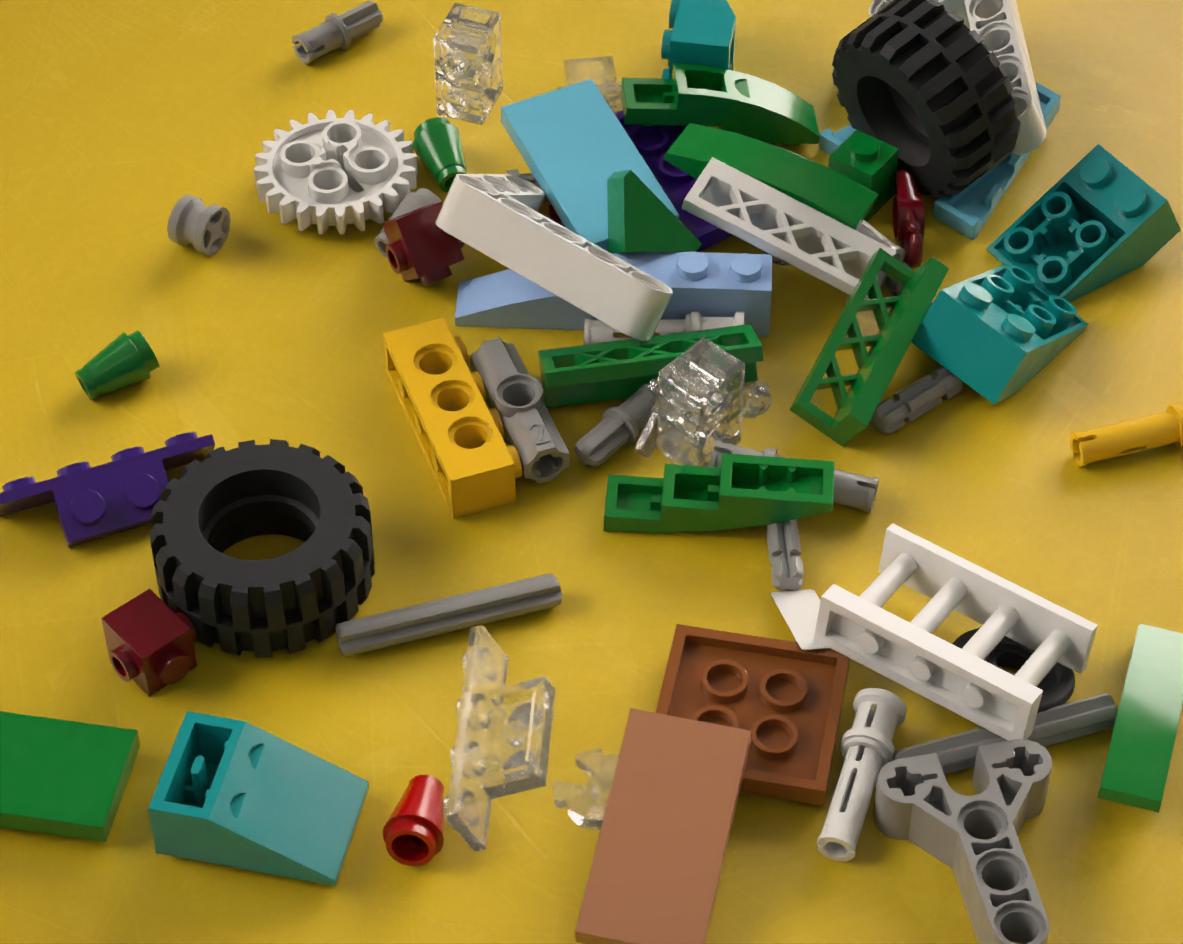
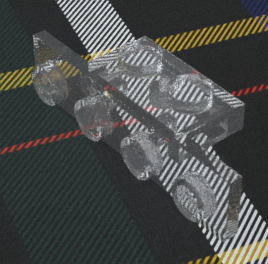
M483 625L470 629L468 651L463 656L465 673L462 696L457 702L458 726L456 742L450 753L452 772L449 794L444 799V813L449 826L453 830H457L475 852L486 849L492 799L546 786L556 692L545 676L505 686L509 657Z

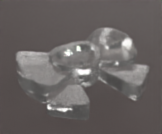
M600 748L577 753L575 755L576 766L591 775L587 779V787L554 780L552 782L555 807L563 808L567 806L568 815L580 827L589 830H600L619 755H603Z

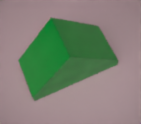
M631 169L614 172L607 179L609 253L696 252L702 245Z

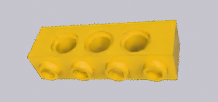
M444 317L383 333L386 373L452 518L455 519L516 502L515 478L522 477L520 457L515 446H506L503 440L504 429L497 409H488L485 403L486 392L479 372L471 373L468 368L469 358L462 337H453Z

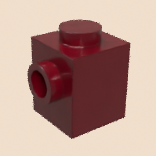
M442 201L423 206L381 223L389 242L385 246L388 261L395 273H401L404 281L421 278L423 286L435 283L452 275L449 266L465 260L461 248L464 247V242L443 231L435 223L443 206Z
M150 588L101 618L108 655L114 670L125 682L133 680L148 696H151L168 684L178 682L190 670L197 667L193 645L197 634L193 624L181 610L173 612Z

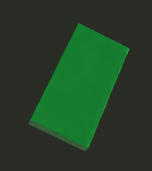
M0 711V827L106 842L140 747L138 731Z

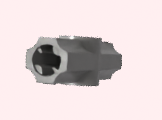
M500 337L482 342L481 347L470 355V366L472 372L478 371L483 380L486 400L490 408H496L500 415L504 429V442L509 446H515L525 478L534 479L538 484L556 480L558 475L570 466V454L544 405L542 384L537 378L529 375L514 344L506 343Z

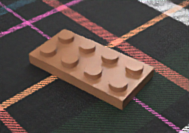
M633 708L630 709L575 929L576 942L585 944H706L751 744L750 730Z

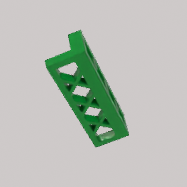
M879 248L872 255L789 410L841 446L845 445L866 428L949 268L932 256L914 272L882 248ZM880 270L903 285L898 296L883 298L876 278ZM873 310L879 332L877 335L862 336L856 314L861 311ZM852 349L859 370L857 374L841 376L835 353L839 350ZM825 372L828 378H823ZM850 385L848 391H846L845 386ZM832 389L838 408L833 418L810 402L816 390Z
M751 324L652 336L650 341L627 339L538 351L543 402L546 408L629 398L644 384L656 387L661 393L755 382L758 381L756 362L764 361L763 346Z

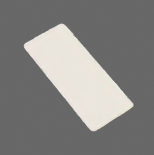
M814 590L771 593L773 600L801 649L831 648L814 640L820 607V599Z

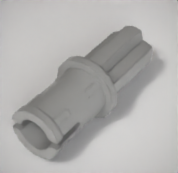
M367 1L339 16L332 13L326 16L325 22L293 36L292 43L296 45L293 47L300 61L308 64L339 47L345 50L350 47L351 40L380 26V23L383 21L382 12L375 2Z
M644 384L618 408H608L602 415V421L575 444L574 451L580 457V462L586 467L591 465L599 467L624 444L626 446L633 445L639 438V432L657 416L662 415L666 411L667 404L662 393L656 387Z

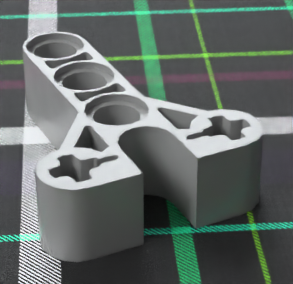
M1016 739L978 746L972 780L976 792L974 796H965L950 788L937 753L901 758L888 762L881 768L877 777L873 811L876 827L887 837L911 841L953 869L978 944H1017L1011 941H1019L1024 944L1047 943L1049 934L1048 917L1018 835L1025 821L1036 817L1043 810L1052 770V759L1046 748L1037 742L1027 739Z

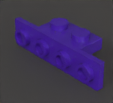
M196 432L182 433L165 441L166 447L144 452L143 447L128 448L111 456L112 462L95 467H90L89 462L74 463L57 471L58 477L37 483L34 477L13 480L2 486L3 492L0 493V517L54 502L68 547L151 524L150 518L153 508L161 500L160 494L169 483L165 471L190 464L195 459L197 461L207 459L206 455L208 452L213 451L215 448L213 435L210 434L198 438Z

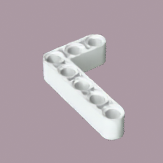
M873 0L869 7L870 17L893 0ZM935 0L943 4L947 12L958 14L964 19V24L971 31L975 30L984 40L982 42L990 53L993 52L999 60V68L1002 74L1008 76L1013 87L1011 95L1013 99L1017 100L1020 110L1017 119L1021 121L1018 139L1011 154L1023 155L1036 150L1043 144L1046 138V126L1016 0Z
M456 174L435 222L440 229L619 332L641 341H650L673 294L670 287L538 213L545 192L535 184L508 174Z

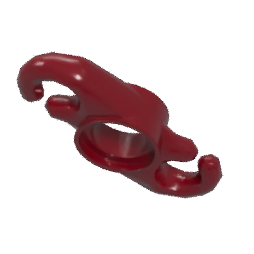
M901 169L895 174L893 231L895 240L899 242V246L905 251L904 262L910 267L917 268L921 266L923 261L924 203L922 195L918 193L912 173Z

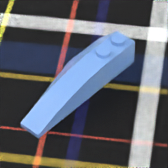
M694 251L612 253L672 289L673 294L661 319H685L686 314H691V312H700L702 317H734L736 312H744V325L751 324L757 336L769 337L772 255ZM511 269L459 282L455 326L584 330L585 318L598 320Z

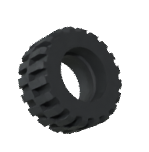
M893 0L840 40L832 62L834 67L832 73L833 83L839 89L837 97L841 106L845 107L849 115L847 119L853 129H857L899 148L897 171L904 169L912 173L918 193L932 195L933 197L958 195L1014 150L1021 121L1017 119L1020 112L1018 102L1011 95L1013 87L1008 76L1002 74L999 68V60L993 52L990 53L982 43L984 40L975 30L971 31L964 24L963 18L955 12H947L944 5L935 0Z
M270 439V444L255 445V440L239 442V448L225 451L224 447H220L208 452L205 461L199 463L195 459L180 471V480L173 478L160 494L161 500L153 508L150 518L152 529L149 535L161 600L173 612L181 610L189 618L195 628L197 641L209 647H212L214 643L220 644L221 651L241 656L243 650L254 651L255 657H273L272 651L287 649L288 653L291 654L304 650L306 643L316 639L318 643L326 640L336 633V624L350 621L358 613V604L361 605L367 599L372 588L371 578L375 574L373 535L369 502L363 496V487L354 475L345 471L344 465L329 455L321 458L320 451L304 444H300L299 448L289 447V443L286 440ZM259 535H285L305 542L285 555L265 560H243L222 554L235 543Z

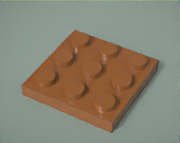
M677 624L656 713L750 730L751 744L740 792L824 806L850 658L831 648L803 650L797 642Z

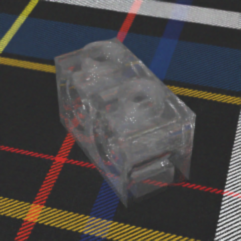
M454 3L433 37L437 115L483 125L503 91L501 13Z
M703 337L659 371L657 449L670 461L681 465L709 467L712 451H716L714 449L716 440L736 445L741 441L745 363Z

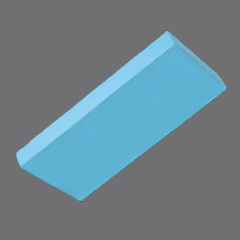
M592 79L501 107V123L540 187L545 192L546 197L565 228L608 251L607 179L614 172L630 169L679 219L678 212Z

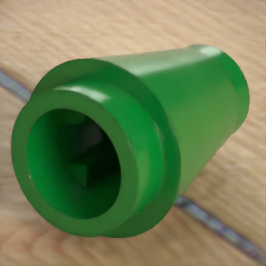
M441 117L431 118L421 123L414 132L413 150L439 184L441 190L449 192L456 174H467L459 129L451 124L449 120Z
M137 330L128 336L124 332L121 333L88 361L83 368L77 370L75 375L86 395L92 400L99 395L102 396L150 379V372L157 369L159 363L149 343L141 332Z

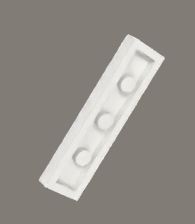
M713 157L684 198L682 209L849 295L853 293L872 255L879 248H882L893 257L896 254L895 250ZM881 270L876 277L880 289L887 277V274Z

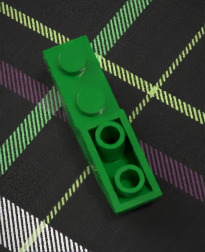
M674 63L671 79L622 78L620 95L625 124L648 127L655 125L688 126L689 123L703 126H718L721 130L735 132L763 142L786 145L819 144L820 134L814 107L796 94L758 77L725 68Z

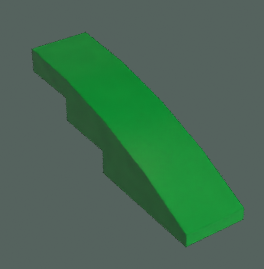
M694 123L688 124L664 157V160L696 179L699 178L713 157L854 230H857L879 195L831 168L784 148L735 132Z
M722 453L721 468L665 464L664 478L608 474L604 531L646 533L721 531L781 523L832 512L835 461Z
M1139 623L1097 798L1159 813L1183 706V633Z

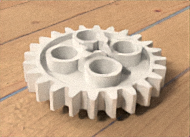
M328 110L326 119L319 120L313 113H309L308 123L304 125L292 119L289 121L290 132L275 129V141L264 140L262 142L263 153L255 155L256 167H254V176L259 201L267 203V212L269 214L280 212L281 223L283 224L297 218L298 230L300 231L306 229L310 224H317L318 234L322 235L329 226H336L340 235L345 234L348 224H354L360 231H364L365 220L372 219L376 223H383V211L393 214L399 206V202L403 200L406 194L411 189L417 188V155L413 154L412 141H404V131L402 129L391 131L389 120H384L374 125L373 114L371 113L365 115L361 120L354 118L353 110H349L343 118H336L334 111Z

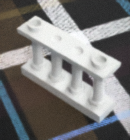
M893 523L886 529L878 572L881 574L860 596H857L833 584L821 596L814 640L831 647V649L1008 741L1028 739L1032 734L1043 690L1037 688V686L1057 662L1080 674L1085 670L1098 627L1097 624ZM902 585L931 598L911 622L881 608ZM953 610L983 624L962 649L932 634ZM1004 636L1035 651L1015 675L984 661Z

